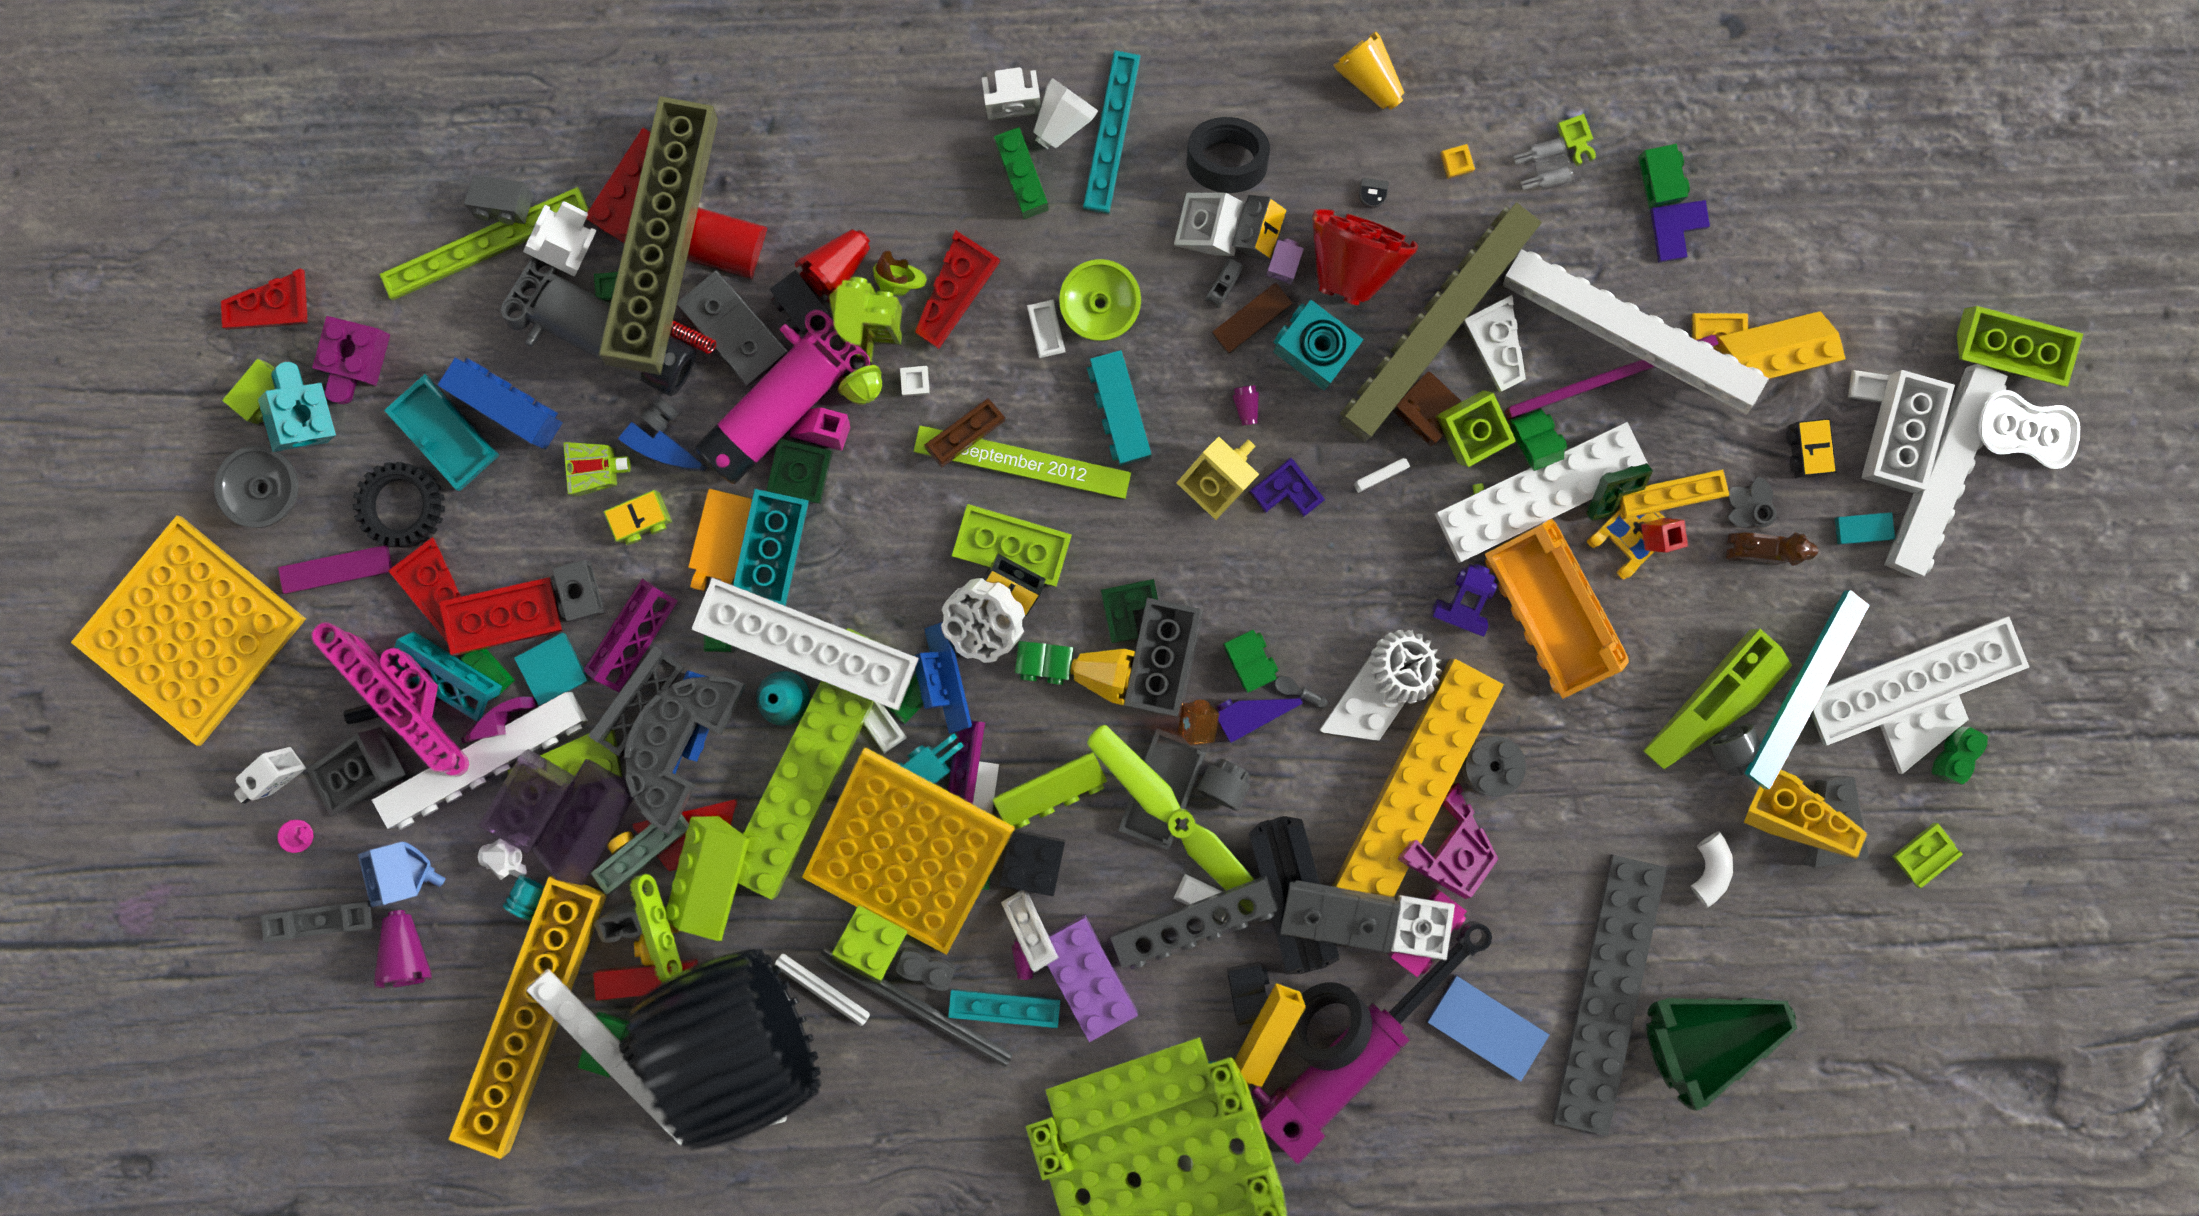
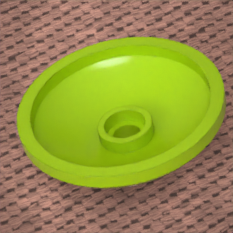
M1105 259L1090 260L1075 267L1065 278L1060 290V310L1066 324L1079 336L1092 341H1108L1123 335L1135 323L1141 307V293L1136 279L1124 266ZM1097 300H1103L1105 302V306L1103 308L1096 307L1095 302Z

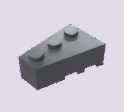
M1842 775L1816 780L1814 794L1818 793L1824 798L1825 803L1835 811L1842 812L1864 830L1855 777ZM1866 838L1857 859L1808 845L1807 857H1805L1804 865L1818 868L1870 859Z

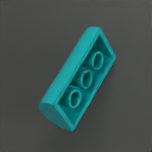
M754 489L733 586L786 606L809 500Z

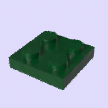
M780 439L777 443L766 491L809 500L811 503L821 505L833 452Z

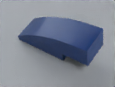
M631 422L618 438L633 450L665 465L702 472L707 468L662 431H659L653 438L638 425Z

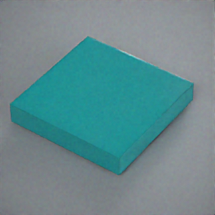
M563 632L514 658L539 706L590 681L569 639Z

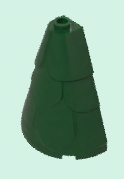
M1665 998L1650 1005L1647 1015L1651 1016V1022L1646 1024L1650 1050L1664 1082L1669 1089H1676L1680 1094L1677 1096V1099L1684 1106L1695 1111L1710 1105L1735 1081H1739L1760 1059H1766L1798 1028L1795 1022V1012L1789 1006L1788 1001L1738 998L1736 1000Z

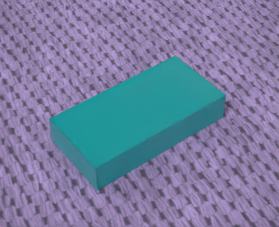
M1892 512L1835 518L1837 545L1895 539Z

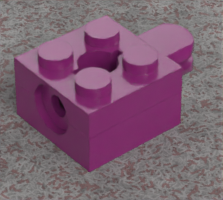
M326 315L312 368L329 374L324 392L328 400L345 405L352 401L357 382L377 386L390 338L389 333L378 328Z

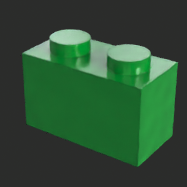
M1677 144L1644 150L1638 156L1649 209L1681 203L1688 197L1690 185L1687 177H1684L1683 174L1684 157L1682 152L1678 151Z

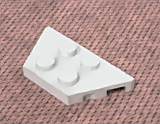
M1372 654L1319 731L1378 741L1386 732L1405 703H1398L1397 698L1388 700V692L1380 693L1382 686L1380 684H1373L1377 677L1369 673L1375 666L1368 663L1370 659L1374 658Z

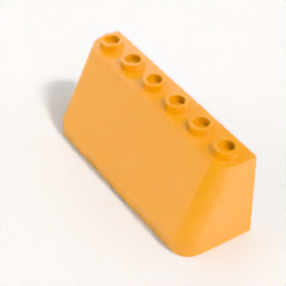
M1553 519L1547 520L1485 553L1487 568L1490 569L1492 574L1495 573L1498 578V588L1505 598L1508 597L1512 604L1511 612L1518 622L1521 621L1525 629L1524 636L1529 645H1534L1538 653L1537 660L1543 670L1546 669L1551 677L1549 680L1550 685L1556 694H1560L1562 699L1609 678L1626 667L1629 663L1626 651L1562 532Z

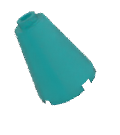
M779 671L768 675L762 680L756 692L758 711L767 721L775 725H790L799 721L810 703V693L806 682L799 675L788 671Z

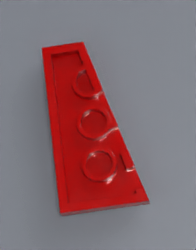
M957 230L954 232L953 242L949 251L946 252L943 267L933 285L934 290L930 300H927L915 331L919 337L937 349L944 343L1001 262L998 257Z

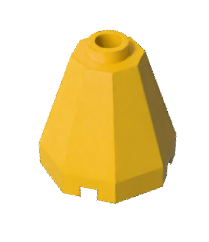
M1117 649L1081 653L1078 659H1073L1070 673L1074 675V681L1112 703L1124 705V698L1127 693L1133 666V657L1136 651Z

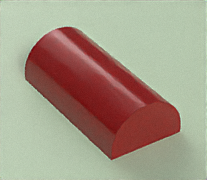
M698 207L686 261L752 280L768 228Z

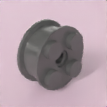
M1482 736L1475 739L1461 766V773L1466 784L1474 791L1492 797L1505 796L1516 790L1522 783L1526 772V761L1521 749L1513 741L1500 736ZM1494 761L1495 768L1491 770L1490 764Z

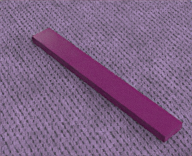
M1715 335L1696 340L1698 342H1707L1712 347L1718 345ZM1639 360L1512 405L1505 409L1504 413L1506 419L1510 420L1656 367L1645 360Z

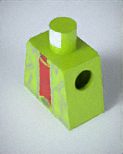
M563 443L567 490L571 496H582L617 486L616 473L631 471L629 456L615 457L614 448L608 445Z

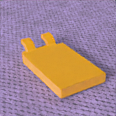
M708 489L689 563V568L696 570L691 581V588L705 591L708 577L721 579L722 582L733 586L752 499Z

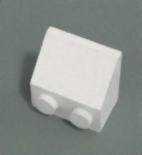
M1186 193L1174 245L1210 255L1234 256L1236 248L1232 244L1246 203L1228 193Z

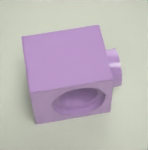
M1290 239L1278 240L1266 276L1292 284L1304 248L1299 247L1298 242Z

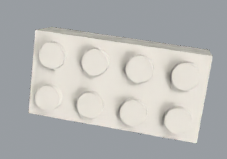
M1904 370L1890 374L1861 478L1911 493L1927 490L1955 385Z

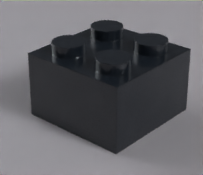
M1014 829L1009 838L1000 885L1054 897L1065 840Z

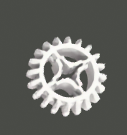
M1398 630L1385 635L1384 639L1379 640L1376 643L1377 647L1372 650L1371 653L1374 658L1370 659L1368 663L1375 666V668L1370 670L1369 674L1376 675L1377 679L1373 684H1380L1382 686L1380 693L1388 692V700L1397 698L1398 703L1401 704L1406 701L1410 704L1417 702V700L1421 701L1427 695L1433 693L1435 690L1433 686L1438 685L1440 682L1436 676L1440 675L1442 670L1437 668L1436 665L1440 664L1441 660L1434 657L1438 649L1431 650L1429 648L1431 641L1426 640L1423 642V634L1414 636L1413 630L1406 632ZM1411 663L1410 666L1406 667L1407 670L1399 671L1400 668L1404 667V664Z

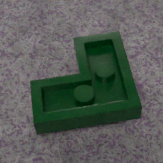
M1646 463L1603 475L1599 480L1598 487L1586 513L1589 518L1594 521L1614 515L1622 496L1645 490L1653 472L1651 467Z
M1154 579L1101 590L1111 643L1138 638L1133 611L1145 609L1147 598L1158 600Z

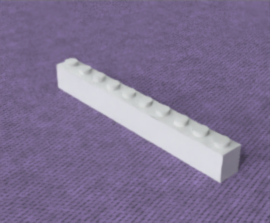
M1521 249L1505 276L1503 286L1645 360L1746 415L1755 404L1769 379L1763 376L1764 374L1759 369L1754 367L1748 368L1740 364L1734 356L1721 354L1714 350L1709 343L1704 341L1698 342L1689 337L1684 330L1672 328L1664 324L1663 320L1659 317L1647 315L1639 311L1636 305L1630 302L1624 303L1616 299L1611 292L1604 289L1599 290L1591 286L1586 279L1574 277L1566 273V270L1560 265H1551L1543 261L1535 252H1526Z

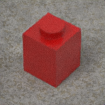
M1661 518L1641 524L1646 551L1667 553L1688 547L1685 521L1682 519Z

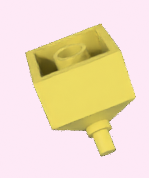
M1218 437L1177 481V484L1217 520L1259 475L1246 462L1248 459L1246 456L1256 446L1247 439L1239 449L1235 448L1233 450Z

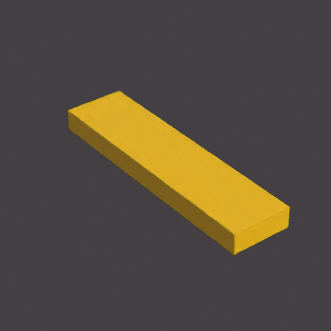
M1722 469L1647 485L1645 490L1622 496L1619 505L1623 519L1725 498L1730 495Z

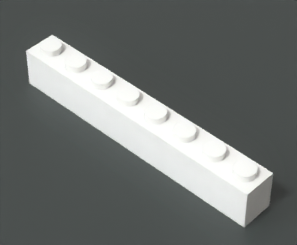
M1979 364L1966 367L1947 412L1927 490L1913 494L1885 561V566L1913 578L1923 577L1931 571L1934 564L1933 555L1944 541L1943 531L1945 526L1953 519L1955 502L1962 496L1965 490L1963 483L1966 476L1971 473L1976 461L1974 457L1977 450L1983 445L1978 434L1981 410L1990 396L1998 391L2006 390V385L2004 384L2008 376Z
M565 692L505 726L506 735L480 739L462 749L469 759V768L465 774L455 777L428 768L372 801L387 829L398 827L399 830H402L414 823L413 818L421 813L425 817L437 811L439 803L445 800L447 803H450L463 796L461 791L470 787L473 790L487 782L485 778L494 773L495 776H499L511 769L509 764L516 760L522 763L535 756L534 750L543 747L545 750L557 744L559 736L565 733L567 736L577 733L583 729L581 724L588 721L573 692ZM460 758L457 759L454 769H459L458 762Z

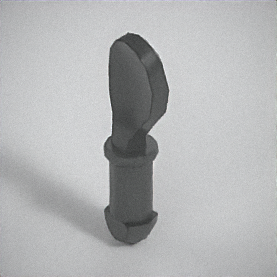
M1278 676L1274 680L1275 688L1283 694L1299 695L1301 700L1303 699L1317 708H1325L1328 704L1324 696H1319L1307 690L1306 687L1300 689L1290 677Z

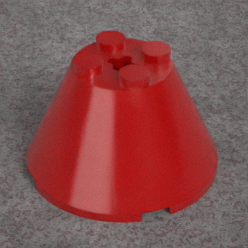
M1316 209L1312 215L1317 278L1320 285L1319 291L1324 294L1334 296V293L1344 296L1343 300L1345 302L1358 306L1360 301H1369L1417 252L1418 244L1415 241H1411V244H1408L1404 241L1405 235L1389 227L1348 213L1345 218L1335 216L1334 210Z

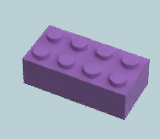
M1085 914L1048 934L1058 958L1047 965L1089 1042L1138 1016L1135 1005Z

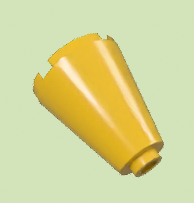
M1377 31L1369 35V39L1365 42L1362 40L1343 55L1339 62L1333 66L1336 71L1381 109L1388 107L1389 110H1392L1403 101L1401 96L1404 94V90L1383 41Z

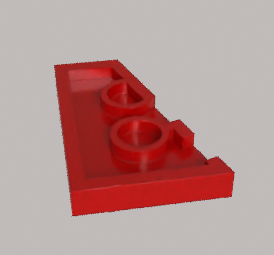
M297 269L292 271V274L283 278H275L261 287L248 289L222 300V328L230 330L308 324L305 270Z

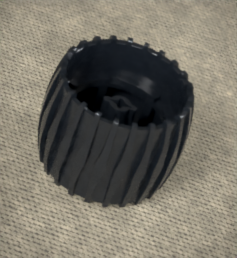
M753 948L737 951L690 967L666 980L636 1001L632 1006V1011L629 1013V1020L633 1021V1023L628 1026V1032L635 1036V1041L630 1046L632 1051H638L640 1061L635 1063L637 1070L643 1069L647 1082L643 1084L644 1090L651 1089L656 1100L651 1104L653 1109H661L665 1116L661 1121L664 1127L672 1126L674 1129L672 1137L675 1140L683 1139L681 1145L685 1148L690 1147L691 1150L710 1148L757 1133L792 1114L819 1093L821 1080L817 1077L821 1074V1069L818 1066H814V1061L818 1059V1053L816 1051L811 1052L809 1043L814 1039L812 1034L806 1035L802 1025L807 1019L805 1016L799 1017L794 1006L799 1001L797 997L791 998L786 989L790 987L788 980L781 981L778 975L781 973V969L778 965L771 966L772 958L769 955H765L761 949Z

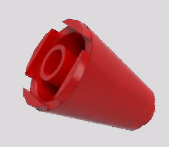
M851 229L799 258L795 262V267L800 266L802 268L799 275L819 297L823 293L829 298L826 301L830 303V294L842 284L843 280L850 281V278L869 252L870 247L868 243L870 240L861 230L855 231Z

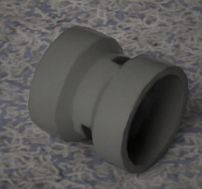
M658 396L653 401V407L650 410H645L641 417L658 432H664L667 428V423L670 420H674L679 413L663 398Z

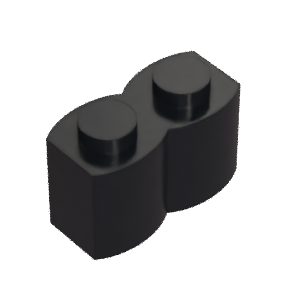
M1259 962L1227 968L1233 1008L1238 1026L1255 1023L1269 995H1266L1265 985H1269L1267 969H1262Z

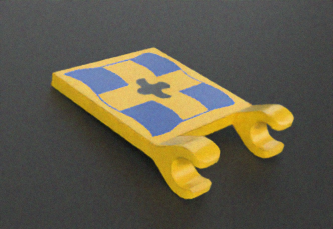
M1619 509L1601 528L1587 539V544L1591 548L1600 546L1609 537L1630 559L1617 571L1621 579L1629 578L1654 553V551L1645 550L1641 524L1665 517L1660 512L1623 519L1621 509Z

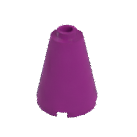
M405 910L388 912V917L382 919L374 987L385 988V983L391 982L393 988L420 984L425 982V979L431 980L432 972L412 916L405 914Z

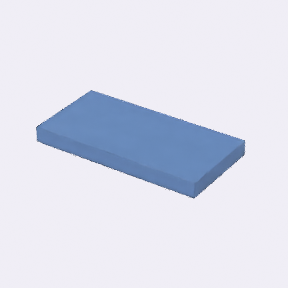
M1456 975L1427 1019L1429 1024L1519 1081H1522L1549 1037L1548 1033Z

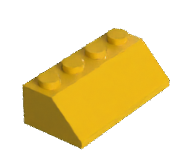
M1821 311L1717 337L1721 354L1732 355L1740 364L1748 368L1754 367L1759 369L1764 374L1763 376L1769 378L1768 380L1834 364L1846 359L1839 332Z

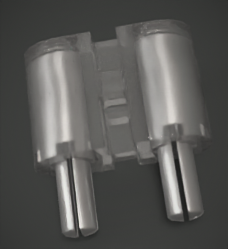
M1563 137L1530 145L1529 152L1513 157L1516 165L1533 160L1534 167L1536 168L1537 177L1520 182L1522 190L1540 186L1541 191L1574 182V175Z

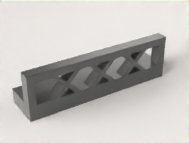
M654 646L588 736L620 757L626 749L629 736L627 728L632 727L634 724H626L624 713L628 708L639 706L641 712L643 705L650 701L642 702L641 690L644 686L655 684L657 695H660L672 686L685 667ZM663 660L676 668L670 677L658 679L657 668ZM654 674V679H655V680L648 681V680L651 678V676ZM665 682V684L660 689L659 683ZM638 697V702L632 703ZM621 719L622 725L616 726V724ZM623 729L624 740L618 748L605 740L612 730Z

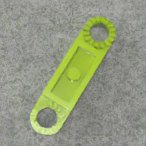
M645 874L632 879L630 891H632L631 896H634L633 900L637 906L635 910L651 961L654 960L655 971H657L656 976H659L658 979L663 983L682 972V964L656 881L652 876ZM642 884L645 885V888L647 887L645 894L642 891ZM667 963L670 964L669 967L672 966L670 974L667 971Z

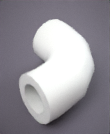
M1720 832L1711 834L1697 845L1705 860V870L1702 877L1691 885V889L1706 908L1713 905L1727 891L1733 875L1732 853Z

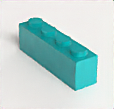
M1122 350L1091 358V366L1086 369L1090 383L1096 382L1098 392L1094 393L1097 408H1103L1106 418L1101 419L1105 435L1111 434L1113 444L1109 445L1112 460H1118L1119 466L1151 458L1152 454Z

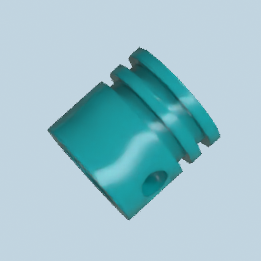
M519 875L509 892L510 895L506 898L507 902H504L502 906L517 917L532 920L545 886L529 877Z

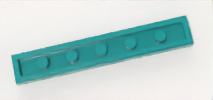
M1114 50L1083 205L1084 210L1110 214L1141 55Z

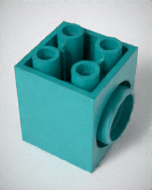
M1310 300L1306 306L1301 303L1290 319L1292 325L1290 327L1284 325L1277 334L1276 339L1273 341L1276 345L1273 353L1325 391L1364 339L1314 301ZM1314 344H1321L1325 351H1318Z

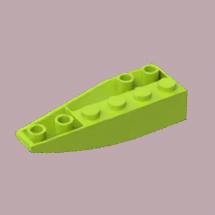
M1750 629L1646 746L1643 752L1662 769H1666L1755 708L1792 667L1781 646L1761 629Z

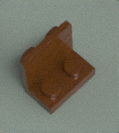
M1428 371L1392 411L1431 447L1444 434L1436 415L1462 401L1435 375Z

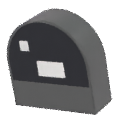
M1362 177L1359 198L1362 204L1368 208L1381 206L1387 197L1389 181Z

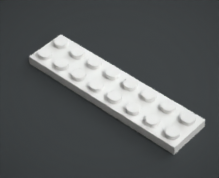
M1628 422L1565 451L1564 460L1536 471L1529 468L1435 513V516L1457 562L1460 563L1591 500L1598 487L1599 480L1606 473H1613L1631 466L1646 464L1647 461Z
M712 578L692 626L694 631L896 710L900 708L919 660L917 657L715 578Z
M2003 617L1826 685L1811 712V716L1823 745L1827 746L2027 669L2029 665L2010 617Z

